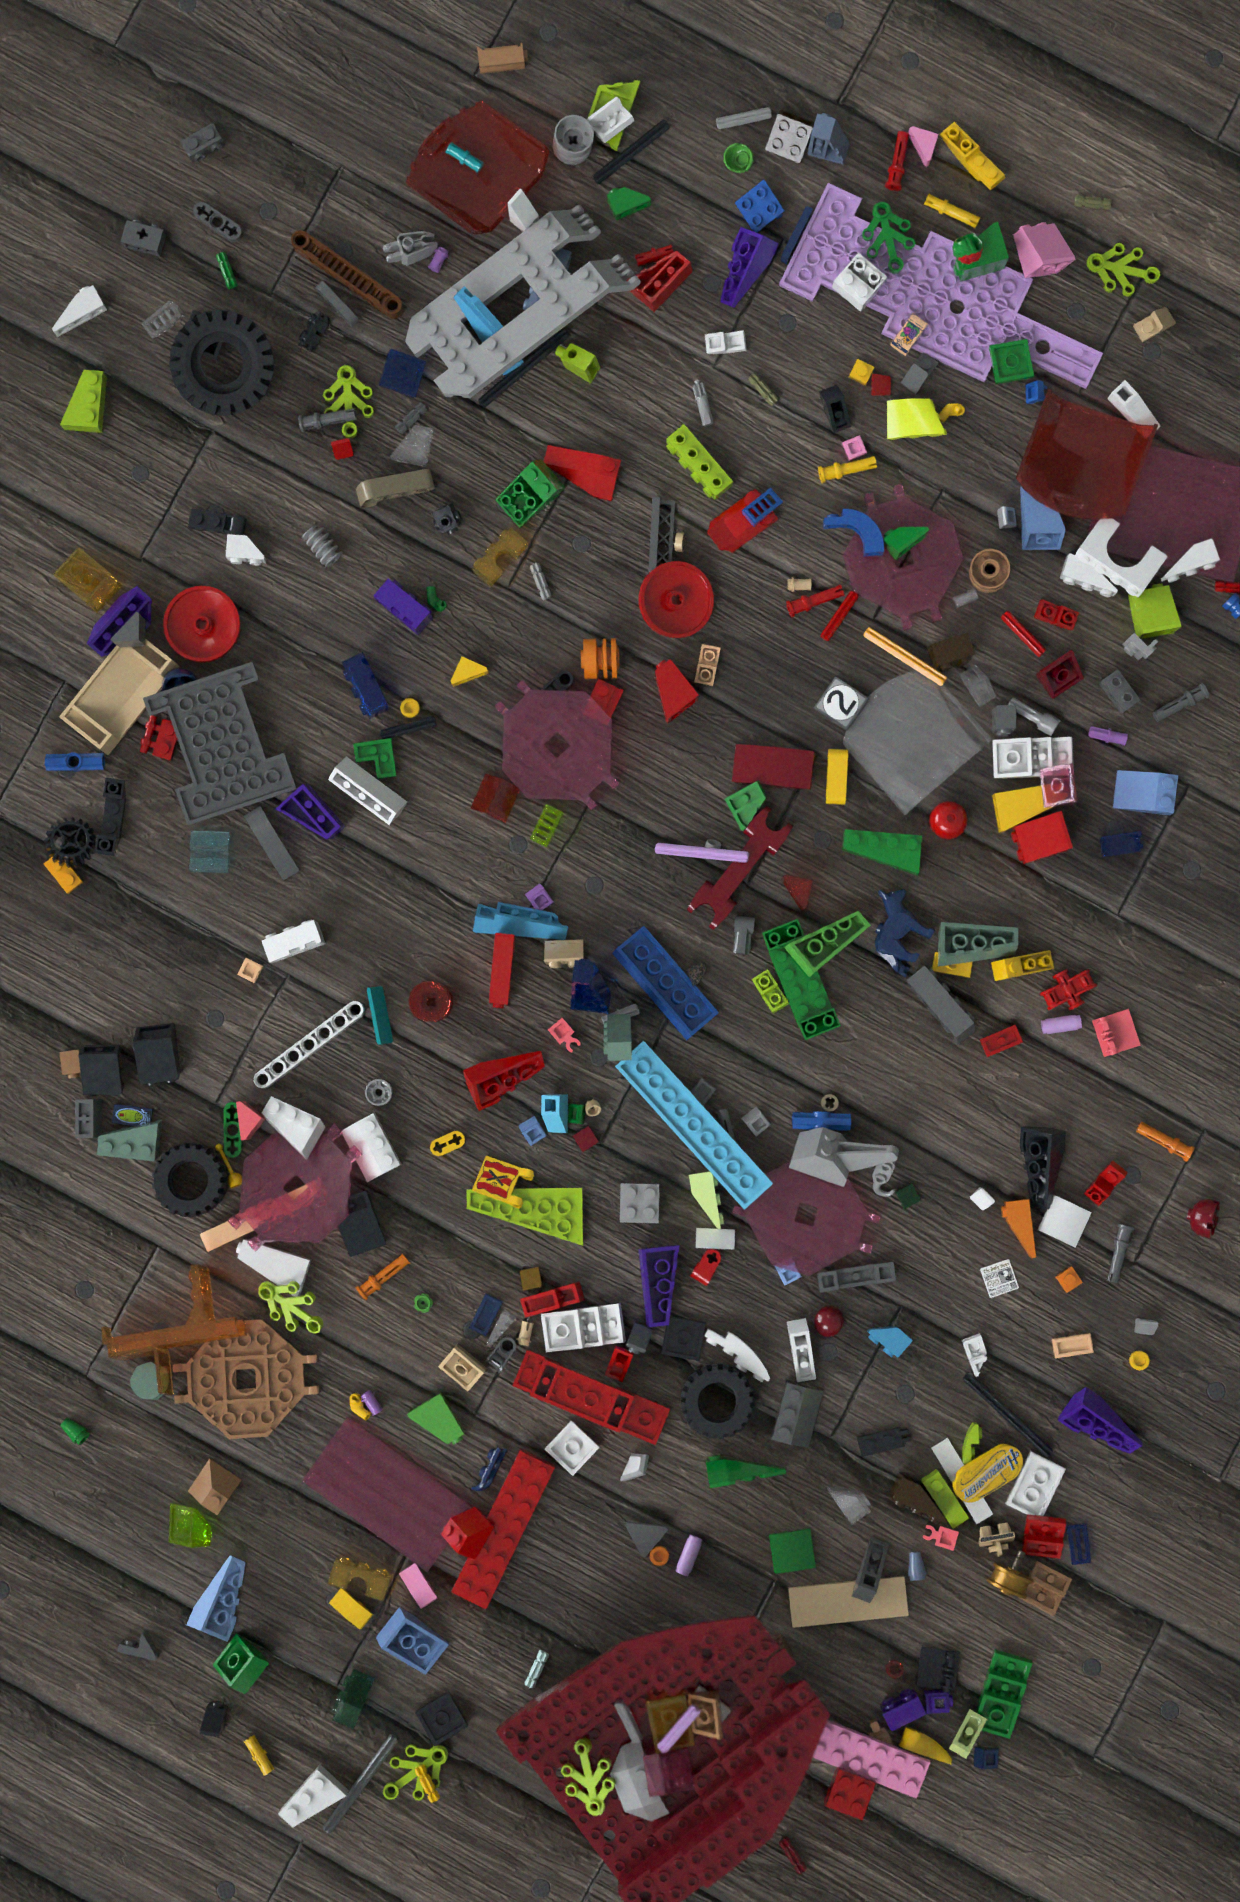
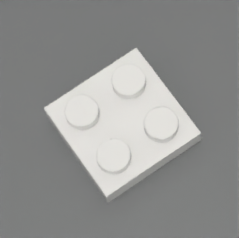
M571 1420L546 1446L545 1450L573 1476L599 1449V1446Z

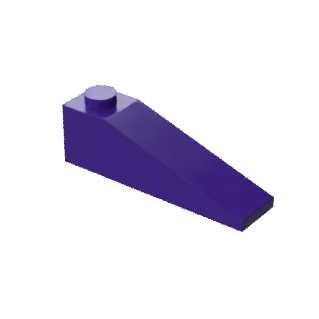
M740 227L731 251L734 254L732 261L728 264L730 272L729 277L724 282L721 303L733 308L737 305L771 262L779 245L777 242L764 235Z
M1087 1387L1073 1395L1058 1417V1421L1077 1433L1082 1431L1090 1434V1438L1094 1440L1099 1438L1107 1441L1109 1446L1129 1454L1140 1448L1143 1444L1099 1395Z

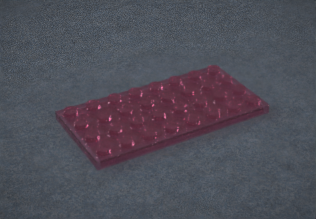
M349 1417L346 1418L302 1480V1482L426 1572L429 1571L448 1544L441 1534L450 1518L473 1508Z

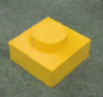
M857 359L849 378L866 386L874 366Z

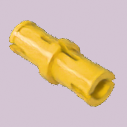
M255 1735L244 1741L253 1756L252 1760L256 1761L263 1775H267L275 1769L266 1755V1750L260 1746Z

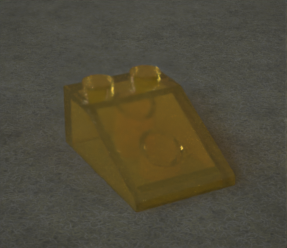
M79 547L52 574L96 614L122 587L110 572Z
M685 1694L646 1702L656 1754L662 1753L657 1747L658 1743L688 1709ZM691 1724L668 1751L695 1745Z

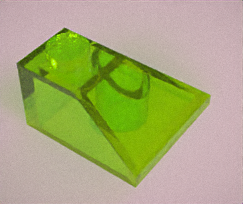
M170 1503L168 1543L190 1548L210 1546L212 1537L211 1525L198 1509Z

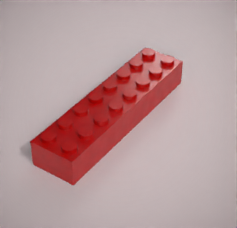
M520 1448L487 1516L495 1527L476 1560L467 1557L452 1588V1593L487 1609L554 1471V1464Z

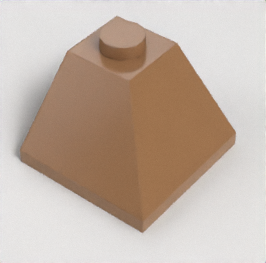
M210 1458L188 1492L202 1506L218 1515L242 1479Z

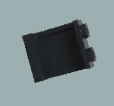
M120 1044L81 1045L78 1056L83 1095L116 1096L122 1094L124 1082L121 1078L119 1060Z

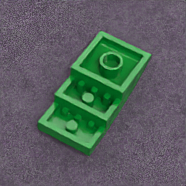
M994 1650L976 1709L977 1714L987 1719L981 1731L1010 1739L1022 1706L1021 1701L1033 1664L1032 1660Z

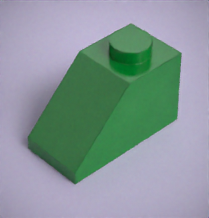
M619 187L614 188L607 194V201L616 221L651 206L649 196L626 187L621 189Z

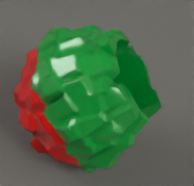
M971 233L957 238L952 247L953 255L966 265L978 261L983 250V243L980 237L976 236L975 233Z

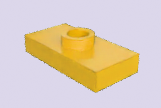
M938 952L934 953L932 964L934 972L970 978L972 962L938 967Z

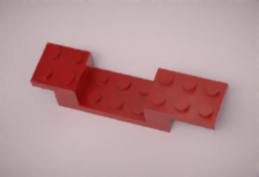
M528 1349L512 1385L530 1393L529 1396L618 1433L622 1431L654 1445L658 1441L670 1408L618 1386L614 1388L566 1368L562 1363Z

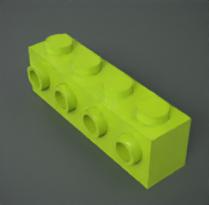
M685 424L667 438L666 443L668 445L666 447L672 455L676 454L680 458L678 461L681 466L691 471V477L697 484L700 482L703 485V491L709 498L713 497L716 500L733 486L731 478Z

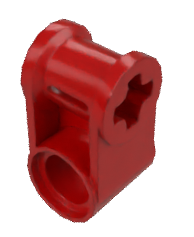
M711 1248L707 1249L696 1264L690 1277L707 1286L721 1261L720 1251ZM713 1252L716 1253L717 1260L710 1262L707 1255H712Z

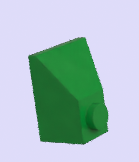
M898 527L896 530L890 529L883 535L885 537L883 539L884 546L893 558L897 560L925 539L930 529L928 527Z

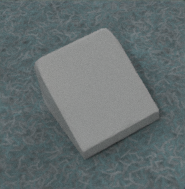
M754 1107L742 1117L744 1123L755 1136H758L771 1125L757 1107Z
M1137 1318L1135 1320L1134 1332L1153 1335L1158 1327V1322Z

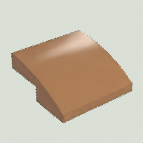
M1036 1561L1028 1576L1034 1581L1028 1585L1025 1593L1027 1598H1018L1054 1616L1062 1598L1066 1595L1072 1579Z

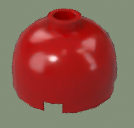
M951 801L938 804L934 807L929 817L931 830L941 839L947 840L960 836L966 829L968 822L964 808L958 803Z

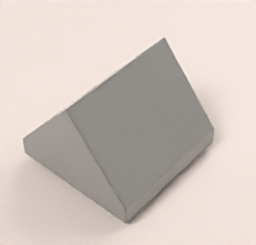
M1003 506L997 510L999 529L1017 527L1014 508Z

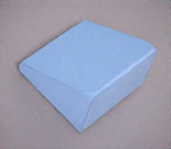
M792 1257L774 1265L784 1285L802 1277Z

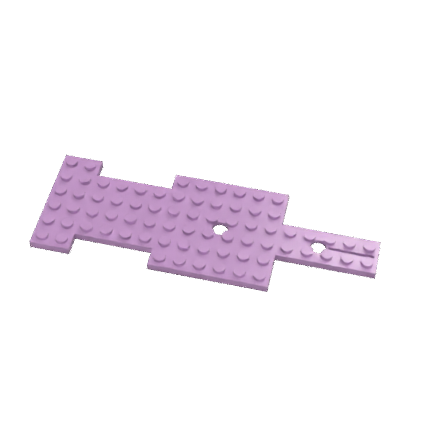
M830 183L827 184L779 286L813 302L821 285L835 291L832 288L834 280L859 252L887 276L881 288L867 304V307L889 317L881 333L882 335L894 340L913 313L928 323L912 349L925 353L933 359L982 382L985 381L992 367L989 352L990 345L1027 339L1032 364L1078 386L1087 388L1103 353L1017 313L1033 281L1032 278H1024L1023 274L1005 266L1003 270L960 282L959 276H955L953 269L957 259L953 255L952 247L954 242L930 231L923 248L915 244L914 248L910 251L905 250L903 244L893 239L897 257L901 258L904 263L902 271L898 274H893L888 270L890 259L885 240L879 248L875 259H869L866 255L867 249L873 245L882 228H875L872 240H863V230L870 223L855 216L862 198ZM866 232L864 233V235L866 237H870L871 233ZM909 241L906 242V245L908 247H911L913 245ZM870 250L869 254L875 255L876 252L874 250ZM893 264L892 268L898 269L899 266L897 264ZM961 301L964 311L960 314L953 313L950 310L951 302ZM1042 340L1048 342L1050 351L1047 354L1038 353L1035 348L1037 342Z

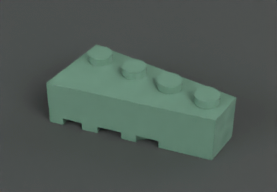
M630 1014L607 1015V1021H604V1054H608V1061L632 1060Z

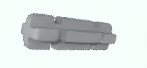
M534 563L530 566L532 574H534L533 577L540 591V596L542 600L549 599L551 593L547 589L548 585L543 572H541V566L539 563Z

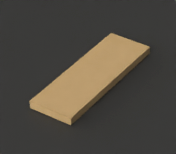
M905 1577L880 1578L877 1593L871 1603L852 1597L856 1580L788 1587L792 1627L909 1616Z

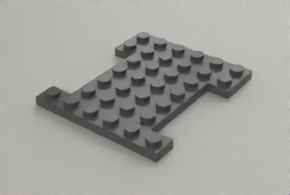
M253 662L143 698L149 716L168 711L193 783L175 789L187 825L297 789L285 753L266 758L241 687L242 685L259 680Z

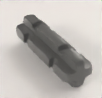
M420 402L415 406L416 409H412L402 419L403 421H400L395 426L400 434L406 432L407 427L410 428L420 418V415L427 411V407Z

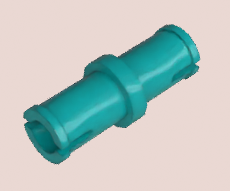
M453 142L449 144L446 153L459 160L460 164L467 165L477 173H479L484 165V162L471 155L470 151L463 150Z

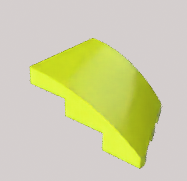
M932 399L887 401V439L935 437L946 435L947 431L939 420L940 416L935 411Z

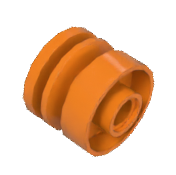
M603 638L602 647H598L596 639H583L581 669H584V679H597L599 670H603L605 679H607V670H612V678H617L620 665L619 648L616 638H611V647H607L606 638Z

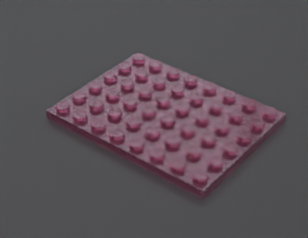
M1111 436L1087 536L1105 513L1120 523L1107 543V553L1141 561L1150 547L1154 546L1168 556L1161 566L1170 569L1194 544L1213 539L1220 560L1215 564L1216 567L1209 570H1204V568L1198 569V573L1195 575L1233 583L1240 558V467Z

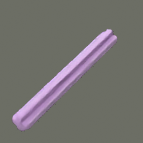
M657 843L655 846V853L744 863L749 860V852L665 843Z

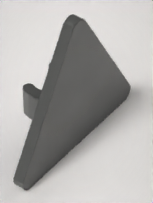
M626 1522V1528L641 1557H646L668 1531V1526Z

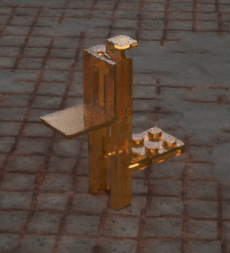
M199 1264L190 1265L189 1279L193 1285L191 1298L195 1304L186 1325L112 1337L111 1328L101 1327L102 1342L108 1346L109 1358L122 1361L154 1355L158 1393L174 1395L169 1349L247 1336L245 1320H237L236 1317L215 1320L209 1268Z

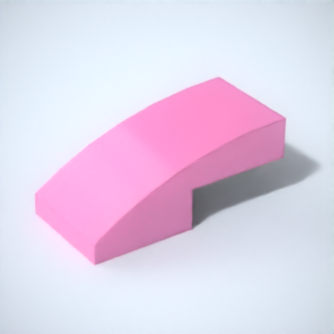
M414 1563L399 1573L421 1609L438 1598L418 1564Z

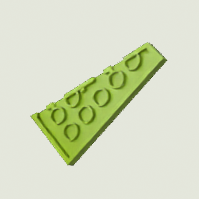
M516 1188L511 1196L522 1198L523 1205L520 1209L508 1203L473 1192L472 1189H467V1209L583 1246L582 1188Z

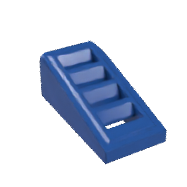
M769 488L742 510V514L755 527L780 506L783 501L772 488ZM768 495H770L776 501L775 504H772V502L767 498ZM764 499L770 508L767 509L761 501ZM756 505H759L764 510V512L761 513L756 507ZM753 509L757 513L758 517L756 518L750 510Z

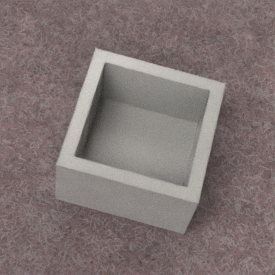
M621 1183L620 1222L659 1223V1184Z

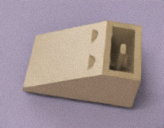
M584 940L545 941V964L549 965L550 968H561V964H568L570 968L581 967L580 964H584Z

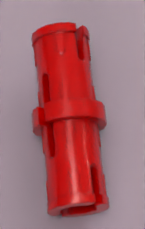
M670 244L669 246L658 249L651 248V251L635 254L637 266L639 267L651 262L656 263L674 251Z

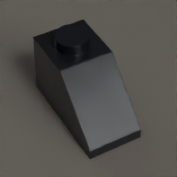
M834 385L819 391L822 406L833 433L852 427L844 395L838 386Z
M209 1702L199 1734L219 1738L225 1728L228 1706L224 1705V1702Z

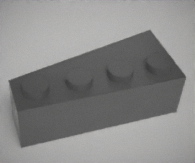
M923 966L907 979V984L922 1003L928 1005L927 1008L936 1019L939 1018L941 1020L940 1023L944 1030L954 1035L955 1040L953 1041L960 1045L975 1032V1024L973 1022L975 1019L969 1011L966 1013L961 1008L963 1005L957 997L952 998L950 996L949 988L944 983L940 984L936 978L938 976L931 968L928 970Z

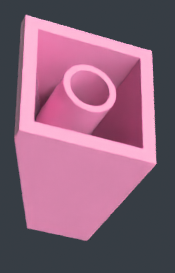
M1042 222L1036 226H1030V224L1023 225L1013 235L1024 278L1057 274L1076 260L1054 223L1046 224V222Z

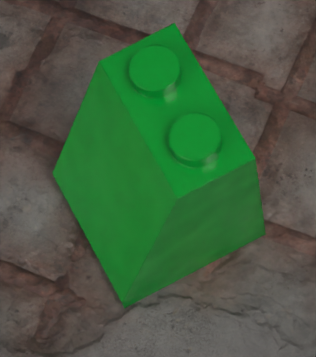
M998 222L993 223L979 235L983 243V250L978 261L966 265L958 259L955 260L953 269L955 276H959L960 282L1005 268L1009 256Z

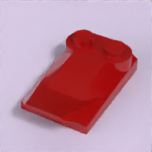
M757 489L748 492L745 497L710 522L707 534L719 550L733 553L778 521L773 511L753 527L742 514V510L762 495ZM763 499L761 502L765 505L767 509L770 508V506ZM756 505L758 510L763 513L764 510L759 505ZM753 509L750 510L751 513L757 518V513Z

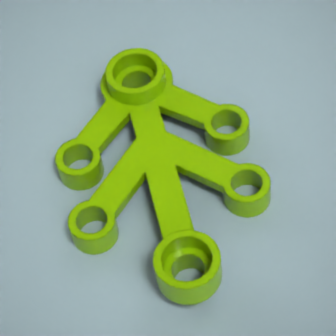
M1121 243L1115 244L1112 249L1102 255L1099 253L1091 254L1086 262L1087 267L1090 271L1099 274L1104 282V290L1106 292H1112L1116 288V282L1110 279L1106 270H1111L1123 288L1122 293L1126 297L1131 296L1135 288L1128 282L1124 274L1144 278L1149 284L1157 282L1160 277V271L1156 267H1149L1147 270L1126 266L1133 260L1141 259L1143 256L1141 248H1134L1130 254L1115 263L1107 260L1113 256H1121L1125 247ZM1120 247L1122 251L1117 252L1115 248ZM1135 251H1138L1140 253L1139 257H1136L1134 255ZM1093 261H1098L1099 265L1094 266ZM1148 274H1153L1154 279H1149ZM1111 283L1113 288H1108L1107 284ZM1125 288H1130L1132 292L1127 293L1125 291Z
M349 365L340 367L337 372L338 379L329 389L323 392V397L326 401L331 402L335 399V393L342 386L344 392L330 408L324 411V414L329 411H338L343 404H345V410L352 409L353 403L362 411L366 418L372 417L374 414L372 406L366 405L352 392L351 384L361 391L364 399L372 397V389L356 378V372L353 367ZM350 373L349 378H344L343 375ZM365 390L370 391V394L367 396H365L363 393ZM330 392L332 393V397L327 398L326 394ZM371 409V413L365 414V410ZM347 421L342 426V432L346 438L352 439L357 435L358 429L353 421ZM351 428L354 430V432L352 434H348L347 430Z
M268 1281L261 1283L258 1294L263 1300L268 1302L271 1319L277 1321L284 1314L286 1328L293 1332L299 1326V1322L293 1318V1312L307 1322L306 1327L309 1332L316 1334L323 1328L324 1324L321 1317H312L297 1306L298 1304L311 1305L316 1299L314 1293L307 1292L304 1296L284 1297L280 1293L289 1292L290 1294H295L300 1288L299 1283L291 1281L288 1285L275 1286ZM276 1301L281 1304L282 1309L277 1307Z
M580 1738L575 1743L574 1749L580 1755L584 1775L574 1769V1766L570 1763H566L562 1767L561 1773L565 1777L571 1776L588 1789V1794L579 1789L576 1783L572 1782L566 1787V1793L569 1796H576L586 1803L587 1811L591 1815L598 1816L604 1812V1799L609 1791L615 1787L616 1782L612 1777H607L602 1783L603 1788L597 1795L596 1785L605 1771L611 1767V1761L608 1758H602L598 1763V1769L593 1775L588 1755L592 1744L589 1739ZM579 1745H582L585 1750L582 1751L579 1748ZM602 1762L607 1763V1767H603ZM565 1767H568L571 1772H566ZM606 1781L611 1782L612 1787L607 1786ZM569 1787H573L575 1792H571ZM595 1803L598 1809H595L592 1804Z
M414 1744L407 1745L405 1749L406 1755L408 1757H414L415 1755L427 1757L423 1762L403 1760L399 1756H393L390 1759V1766L393 1769L406 1768L412 1770L395 1783L389 1782L385 1785L383 1789L385 1798L389 1800L395 1799L398 1796L399 1789L417 1777L413 1798L417 1801L422 1800L425 1791L420 1783V1777L415 1772V1768L422 1764L425 1765L426 1769L433 1764L431 1779L438 1781V1784L435 1785L438 1788L440 1785V1767L448 1758V1751L442 1745L433 1746L431 1749L418 1748ZM410 1747L415 1749V1752L412 1754L408 1752ZM435 1752H441L442 1756L440 1758L436 1757ZM397 1759L399 1764L394 1765L392 1760ZM389 1787H394V1788H395V1792H394V1793H390V1792L388 1791V1788H389ZM416 1791H421V1792H422V1796H421V1797H417V1796L415 1795V1792H416Z

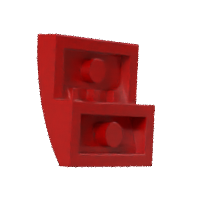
M1027 1514L1022 1543V1551L1026 1553L1025 1555L1060 1559L1064 1544L1063 1537L1066 1519Z

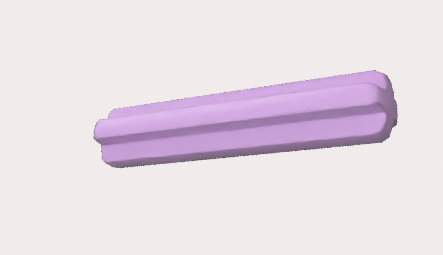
M692 1704L658 1743L657 1747L661 1752L666 1753L700 1714L701 1710L697 1705Z

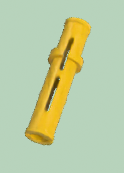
M930 193L924 205L939 211V214L944 213L973 228H976L980 216L978 217L948 203V200L939 199Z

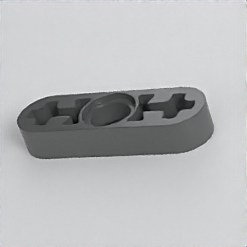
M199 202L194 206L193 213L197 220L230 242L241 240L242 230L234 221L205 202ZM205 208L206 213L210 215L209 219L204 214L200 215L198 210ZM215 218L223 219V224L220 227L213 225ZM228 226L232 231L236 229L237 235L233 234L231 236L226 227Z
M323 281L315 287L318 293L351 327L359 322L357 316Z

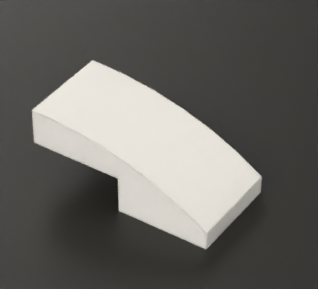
M743 330L705 335L707 354L747 351L745 332Z

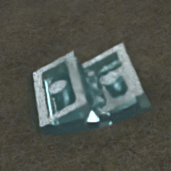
M191 831L189 848L191 851L190 872L228 873L230 833Z

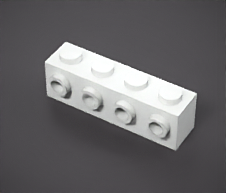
M347 756L334 768L328 779L388 825L401 814L407 803L406 800Z

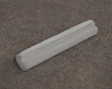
M766 107L716 119V125L718 129H724L770 119L772 116L771 109Z
M617 1698L614 1705L633 1743H641L643 1736L629 1707L622 1699Z

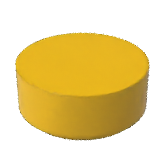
M408 698L401 703L400 710L405 717L414 718L418 715L420 706L415 699Z
M1140 1350L1134 1351L1129 1357L1131 1367L1136 1370L1146 1369L1150 1362L1149 1356Z

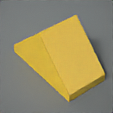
M461 657L452 676L451 683L455 687L489 673L485 666Z

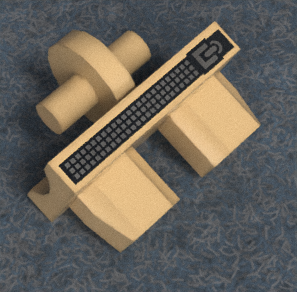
M1008 1523L998 1524L999 1534L992 1535L990 1526L980 1527L979 1547L995 1545L988 1547L989 1553L997 1552L998 1557L1002 1556V1550L1009 1549L1008 1544L1001 1545V1543L1014 1541L1015 1535L1014 1532H1011Z

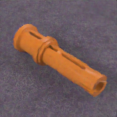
M1143 1121L1140 1122L1136 1130L1137 1133L1167 1148L1169 1153H1175L1184 1158L1185 1162L1189 1160L1194 1151V1146L1182 1143L1179 1138L1169 1137Z
M402 1253L401 1256L387 1265L375 1276L370 1275L365 1283L355 1288L366 1301L369 1295L376 1290L379 1291L383 1283L410 1264V1262Z

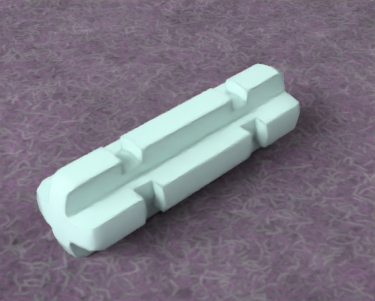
M543 1650L538 1652L537 1660L535 1659L529 1672L530 1676L525 1681L527 1687H535L536 1679L539 1678L545 1665L544 1662L548 1659L549 1654Z

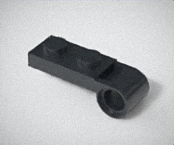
M191 509L188 528L222 534L244 535L247 518Z

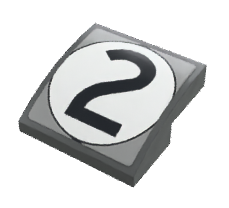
M835 677L814 706V709L848 731L869 699L844 681Z

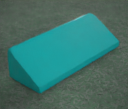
M383 987L367 988L377 1044L392 1043L393 1037Z

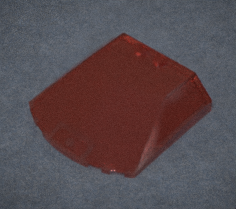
M481 100L475 102L473 107L460 109L459 114L453 118L448 117L429 134L418 149V156L414 162L412 161L410 165L411 171L406 179V184L472 235L492 232L508 215V202L516 192L521 189L526 195L541 179L549 156V150L545 144ZM451 142L465 151H470L471 155L484 162L479 173L465 164H460L459 160L446 153Z
M1048 389L1017 472L1016 480L1035 500L1061 514L1091 520L1123 516L1127 512L1158 424H1135L1068 402Z

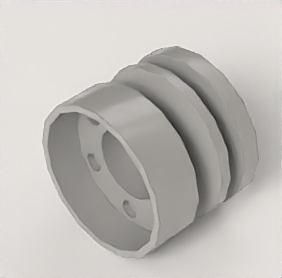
M578 115L565 116L559 120L555 127L553 150L560 161L565 164L576 165L588 158L591 153L594 137L593 127L589 121Z

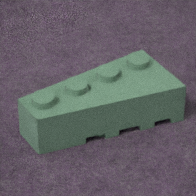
M941 922L938 932V967L1013 956L1018 947V928Z

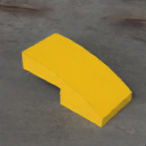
M341 1588L329 1602L341 1615L360 1630L373 1616L361 1602L357 1601L344 1588Z

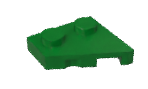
M758 780L725 798L741 831L745 830L767 799V795Z

